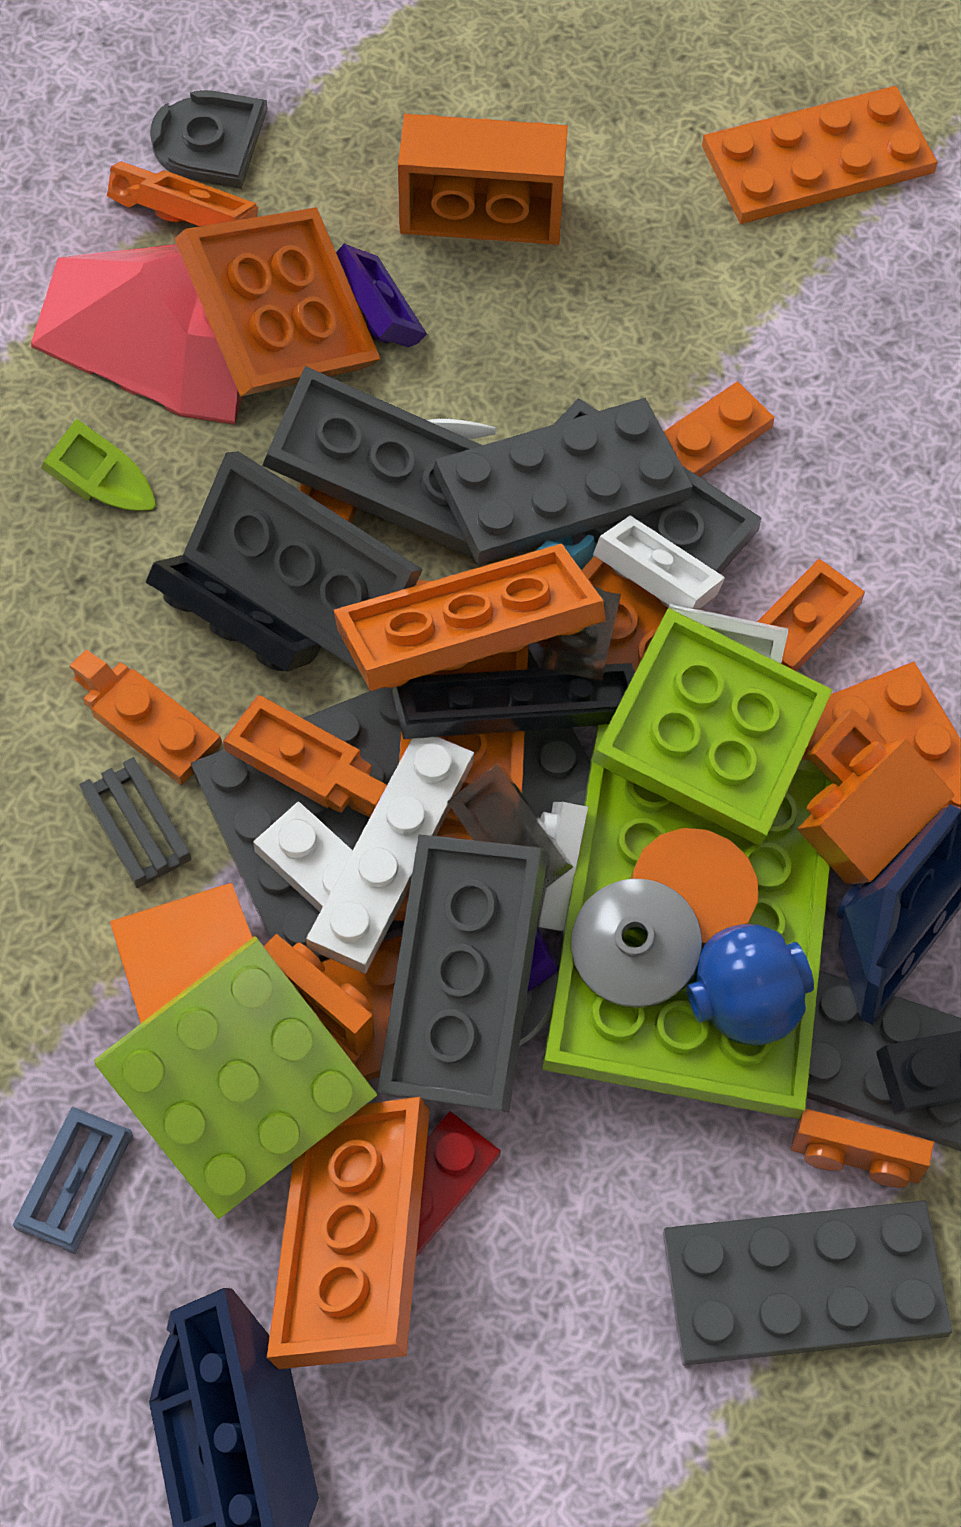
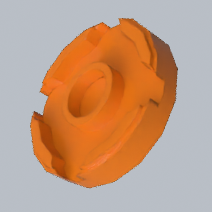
M681 828L659 835L643 849L630 878L656 881L680 894L688 902L697 917L701 930L702 949L716 933L735 925L748 924L758 903V878L749 858L731 840L704 829Z

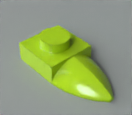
M77 418L43 461L41 469L88 502L93 497L107 505L133 511L153 510L156 506L151 487L136 463L122 450Z

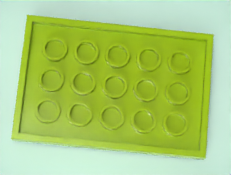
M609 724L597 726L592 757ZM800 761L772 826L760 846L591 762L584 806H587L588 810L565 920L558 964L559 970L542 1070L794 1119L801 1118L806 1107L830 865L802 836L797 828L811 815L807 810L811 800L823 789L834 784L811 761ZM681 828L709 830L731 840L749 858L758 878V903L748 924L769 927L779 932L786 945L797 942L807 957L813 975L814 990L805 994V1013L796 1028L786 1037L769 1044L757 1046L738 1043L726 1038L710 1020L699 1023L691 1009L686 986L672 998L648 1007H625L604 1000L585 984L573 960L571 937L573 926L580 910L589 898L602 888L618 881L630 879L643 849L659 835ZM632 927L624 933L623 942L629 947H640L646 942L648 934L640 927ZM697 969L687 985L696 982Z

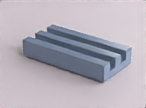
M72 1106L13 1223L15 1230L38 1237L39 1240L62 1247L63 1250L76 1254L133 1136L132 1131ZM80 1127L91 1130L46 1223L36 1220L35 1218ZM104 1136L111 1138L67 1231L59 1229Z

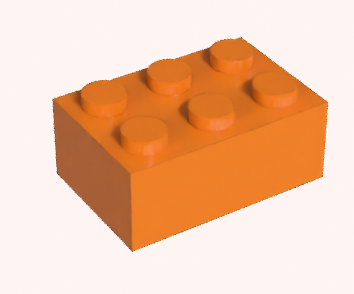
M404 113L398 159L400 234L559 245L568 125Z

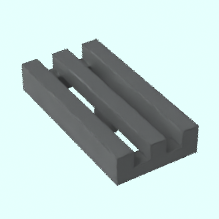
M132 757L123 762L124 768L114 772L110 768L101 773V780L92 783L88 779L80 783L79 786L84 798L137 889L191 861V855L135 758ZM131 780L171 848L172 855L166 858L163 857L122 784ZM108 791L111 792L152 863L151 866L142 870L100 795Z

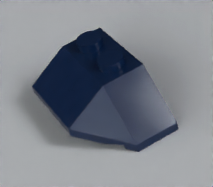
M950 804L941 809L871 882L864 883L862 887L856 884L853 885L840 903L837 917L843 921L838 947L860 1018L871 1025L961 909V807Z
M222 1288L170 1311L166 1328L170 1334L159 1358L149 1405L173 1527H309L319 1499L291 1368L277 1369L267 1358L270 1335L232 1288Z

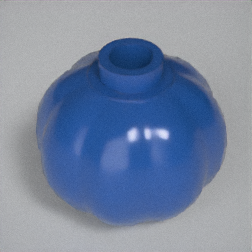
M739 924L716 933L704 945L697 966L696 982L687 985L686 991L693 1014L699 1023L710 1020L726 1038L738 1043L758 1046L783 1039L796 1028L806 1010L805 994L814 990V980L807 957L797 942L786 945L782 935L769 927Z

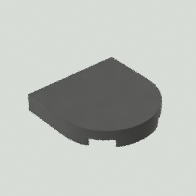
M200 90L190 92V98L178 101L170 107L169 103H167L158 110L151 124L150 137L153 145L152 149L154 148L155 150L154 155L158 162L171 173L190 180L242 189L268 110L267 100L218 91Z

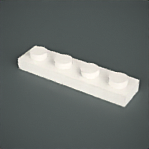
M439 737L412 738L306 938L307 948L366 974L410 888L418 835L437 836L474 763V752Z

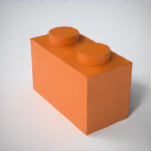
M906 739L885 744L875 741L861 750L849 764V767L854 772L839 787L836 784H831L817 794L807 806V810L811 815L797 828L802 836L846 884L871 882L955 796Z

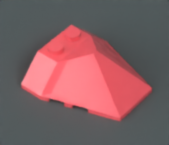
M177 244L58 257L31 341L32 348L90 375L95 373L120 385V389L133 395L138 393L164 405L166 410L179 416L228 424L236 423L242 397H240Z

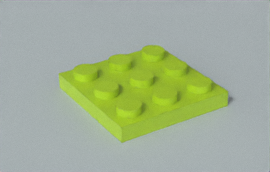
M668 608L591 762L760 846L772 826L833 689Z
M256 936L94 1059L95 1066L218 1220L377 1096V1093Z

